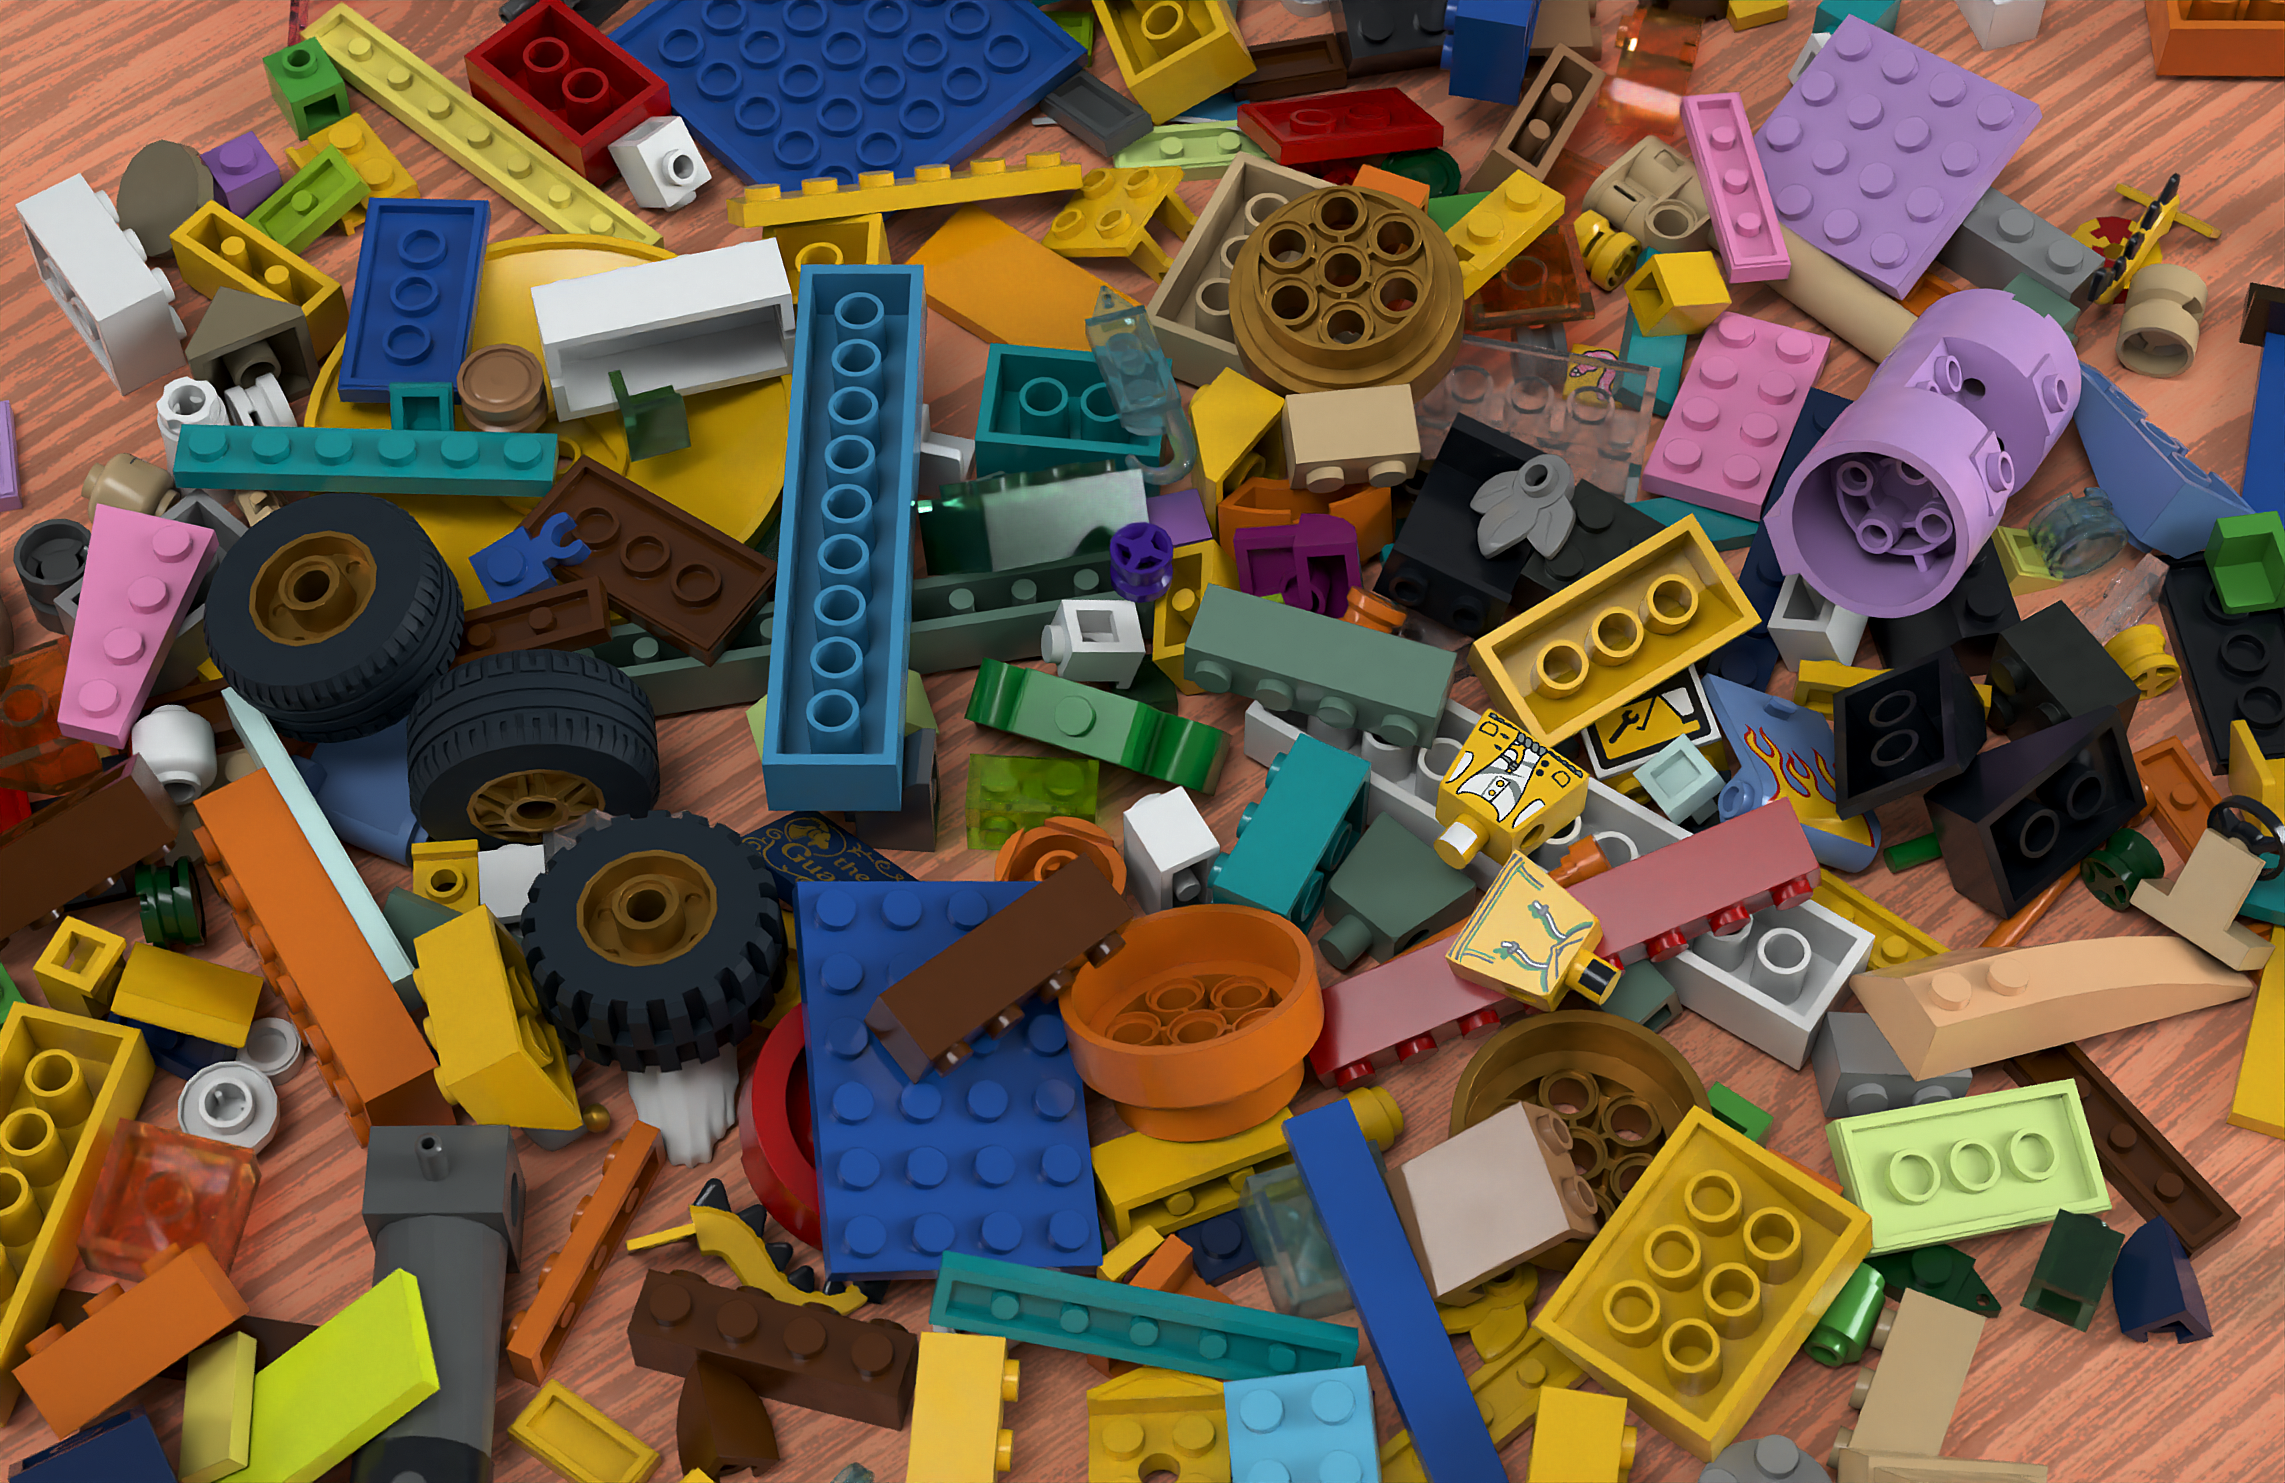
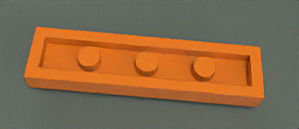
M636 1119L625 1140H615L608 1150L602 1167L603 1179L593 1196L585 1195L578 1203L570 1224L571 1235L561 1253L555 1251L547 1258L539 1275V1292L528 1311L521 1309L515 1315L505 1337V1347L515 1378L539 1388L542 1385L667 1160L659 1128Z

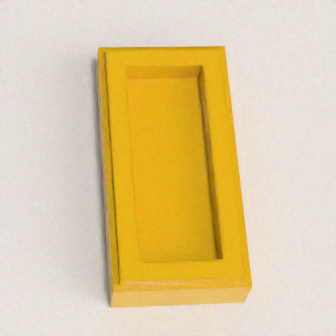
M553 1378L548 1381L506 1430L509 1440L569 1483H646L662 1465L659 1453Z

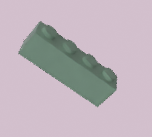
M1208 583L1184 646V679L1195 682L1199 687L1209 692H1231L1255 699L1261 705L1272 710L1286 711L1290 709L1318 717L1322 722L1334 728L1348 729L1353 727L1381 735L1383 739L1397 746L1410 747L1415 745L1431 750L1453 687L1457 653Z

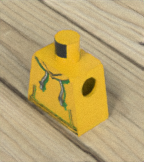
M1516 849L1445 955L1451 971L1457 976L1546 1012H1552L1558 1007L1569 988H1572L1596 1004L1602 1005L1614 990L1621 975L1620 969L1593 954L1603 935L1599 920L1528 857Z

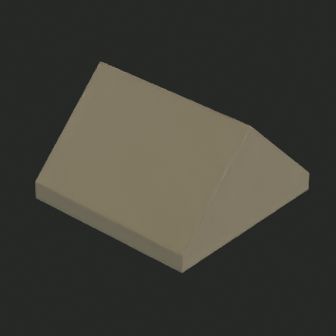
M222 286L216 292L185 350L193 380H207L216 389L217 395L225 405L230 424L233 426L235 424L226 403L225 390L238 385L243 389H247L255 385L256 378L271 373L280 385L289 404L311 395L320 374L306 318L300 306Z

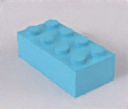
M1365 1365L1223 1382L1233 1483H1383L1373 1391Z

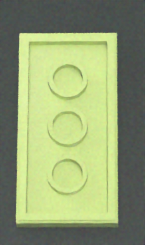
M2074 1078L1837 1119L1824 1126L1840 1185L1844 1187V1199L1872 1216L1873 1246L1865 1258L2103 1214L2112 1209Z

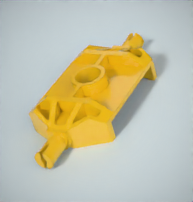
M1143 1364L1142 1368H1137L1086 1390L1088 1409V1483H1143L1142 1480L1145 1476L1156 1470H1168L1175 1473L1179 1477L1175 1483H1231L1230 1447L1223 1382L1199 1374Z

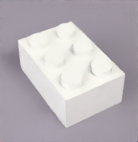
M78 173L15 204L41 281L122 396L187 364L180 343L181 339L187 337V333L174 308L168 305L169 302L175 300L173 289L159 267L149 270L144 263L147 261V256L134 231L129 228L122 232L118 227L117 223L120 222L119 216L104 190L94 193L83 176Z

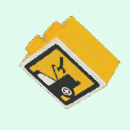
M1694 664L1579 732L1595 779L1640 805L1646 804L1652 798L1632 773L1683 733L1718 773L1719 771L1729 770L1722 738Z

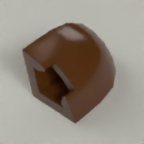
M696 1359L685 1378L678 1402L676 1435L683 1478L692 1469L695 1470L697 1467L715 1483H721V1476L740 1472L750 1466L754 1477L764 1474L780 1460L772 1423L762 1400L744 1379L705 1361Z

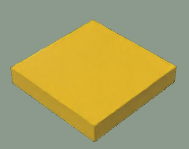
M135 941L118 984L110 1011L116 1015L240 1049V1047L244 1048L264 977Z

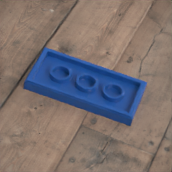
M369 198L337 387L341 402L390 403V382H453L454 405H462L456 377L461 364L471 355L491 221L489 200Z

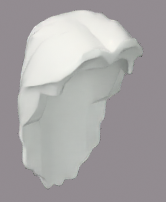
M730 1042L719 1048V1057L700 1064L698 1058L681 1063L682 1070L662 1073L660 1066H646L645 1073L627 1071L629 1094L638 1112V1119L661 1130L664 1149L667 1151L669 1161L673 1166L685 1164L688 1168L692 1169L698 1163H709L712 1159L714 1144L718 1139L724 1137L726 1130L735 1122L734 1096L739 1076L737 1069V1046L733 1047Z

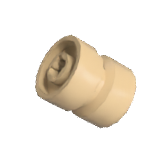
M2167 263L2143 267L2132 276L2124 307L2126 313H2124L2115 347L2118 359L2128 369L2148 377L2170 378L2183 374L2192 366L2200 334L2199 328L2208 296L2206 284L2198 274L2185 267Z

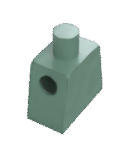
M1382 811L1328 882L1325 890L1324 916L1333 927L1318 940V947L1323 956L1332 965L1342 970L1353 963L1364 951L1381 964L1473 914L1477 883L1459 869L1445 863L1435 850L1385 811Z

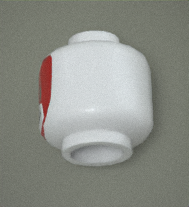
M165 705L154 709L151 714L144 716L132 727L129 736L130 757L138 752L141 754L176 805H183L196 800L203 791L213 784L217 774L215 735L210 722L199 714L189 712L188 709L179 705Z

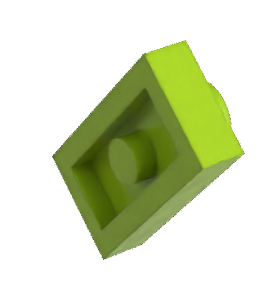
M331 143L248 215L244 221L298 255L372 190L345 155Z

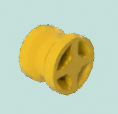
M2141 624L2130 627L2115 635L2104 646L2109 655L2142 691L2138 701L2148 700L2163 694L2174 686L2182 673L2175 657L2165 653L2164 648L2167 642L2160 627L2154 624Z

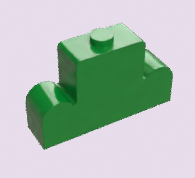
M983 657L964 719L1213 797L1232 739V735L1225 731L1159 711L1139 701L1025 667V669L985 657Z

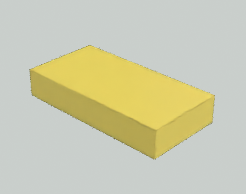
M240 1331L197 1349L188 1355L178 1480L183 1483H210L247 1467L257 1340Z

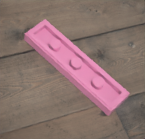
M1740 93L1682 96L1680 115L1729 283L1788 279L1791 262Z

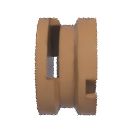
M490 345L473 352L461 364L456 377L457 388L461 398L464 420L472 432L534 433L545 422L549 411L547 390L544 384L542 365L533 353L516 345Z

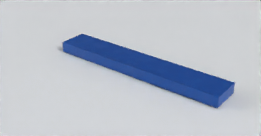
M1348 1098L1284 1120L1280 1128L1427 1482L1509 1483Z

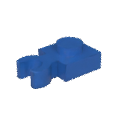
M562 512L551 516L542 526L540 535L535 538L531 532L524 526H521L469 557L492 604L555 587L558 583L551 572L552 568L559 564L574 566L588 558L591 551L581 539L572 542L569 546L560 547L561 537L577 526L575 520L570 515Z

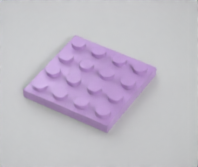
M1848 14L1753 139L1778 221L1870 285L1902 301L2043 116L2037 103Z

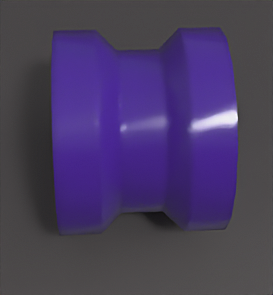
M1147 522L1130 523L1120 528L1113 535L1109 546L1111 586L1118 595L1128 601L1144 603L1162 597L1169 590L1173 579L1171 563L1173 545L1170 536L1161 527ZM1143 563H1151V567L1138 569Z

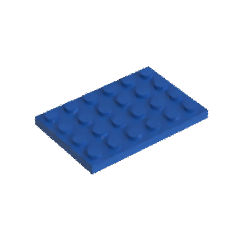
M1042 881L796 882L792 890L826 1282L937 1279L943 1250L1073 1275L1097 1274V1267L1103 1265L1083 1083L1075 1070L1070 1055L1058 997L1044 1005L1039 997L1021 1009L1025 1017L1007 1034L996 1041H993L988 1034L984 1035L970 1045V1048L974 1051L972 1056L951 1074L941 1078L934 1071L917 1084L911 1081L864 1022L878 995Z

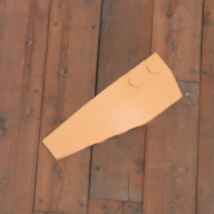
M2121 936L2033 946L1962 948L1851 976L1848 984L1915 1082L2249 997L2254 989L2242 971L2233 969L2185 937Z

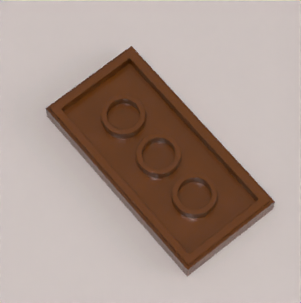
M584 454L514 529L516 530L524 526L535 538L540 535L542 526L551 516L566 512L575 520L577 526L561 537L560 547L569 546L572 542L581 539L589 547L591 554L580 564L574 566L559 564L552 568L551 572L554 578L566 584L599 575L607 588L609 610L710 668L771 599L776 590L777 562Z

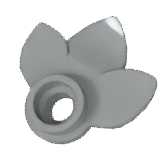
M1555 454L1536 456L1527 461L1519 470L1499 473L1486 481L1478 489L1470 503V507L1475 512L1484 515L1480 520L1477 536L1481 554L1486 559H1491L1521 542L1526 537L1535 549L1549 560L1553 559L1562 549L1574 527L1576 519L1575 510L1570 503L1575 491L1574 474L1569 464L1562 457Z

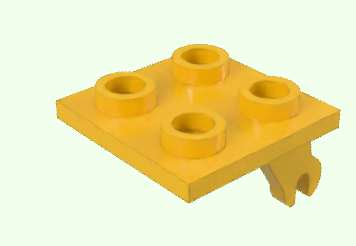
M1180 166L1101 167L1091 169L1082 178L1083 188L1076 190L1063 211L1053 219L1051 228L1040 244L1062 257L1126 256L1160 285L1174 259L1164 253L1144 226L1153 215L1185 243L1199 219L1174 191L1185 176V173Z

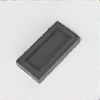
M1083 68L1038 102L1041 112L1107 158L1154 131L1151 115Z

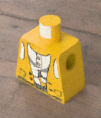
M1488 708L1481 716L1439 785L1435 818L1446 829L1434 841V849L1445 863L1456 869H1464L1479 851L1503 867L1515 849L1527 856L1582 813L1585 809L1590 774L1494 710Z

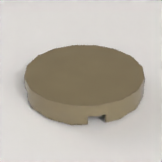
M166 140L148 144L132 158L121 178L117 195L119 227L122 232L131 228L148 256L164 260L175 258L169 235L210 199L214 201L213 177L209 167L201 164L198 157L201 154L194 147Z

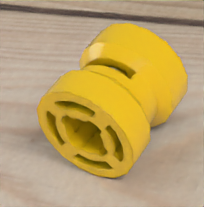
M1588 210L1579 216L1568 229L1560 245L1558 255L1560 260L1573 269L1584 268L1589 271L1594 283L1607 291H1611L1624 282L1633 270L1638 256L1641 254L1642 244L1641 241L1627 232L1616 233L1610 229L1608 219L1594 210Z

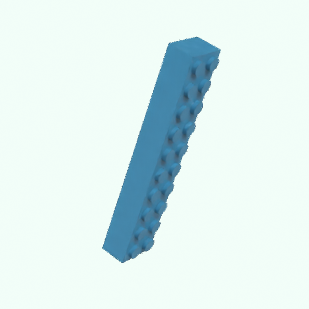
M801 265L762 769L769 811H901L927 332L924 265Z

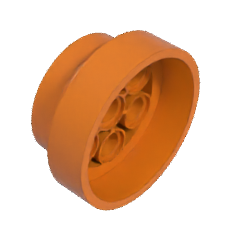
M1201 904L1177 907L1146 915L1130 922L1121 935L1126 945L1108 962L1095 969L1088 961L1072 973L1076 981L1058 997L1070 1055L1076 1072L1088 1086L1112 1099L1116 1113L1129 1127L1157 1139L1179 1142L1218 1139L1243 1132L1273 1117L1298 1092L1305 1072L1303 1058L1315 1044L1323 1027L1324 1004L1314 953L1309 940L1292 922L1263 909L1234 904Z

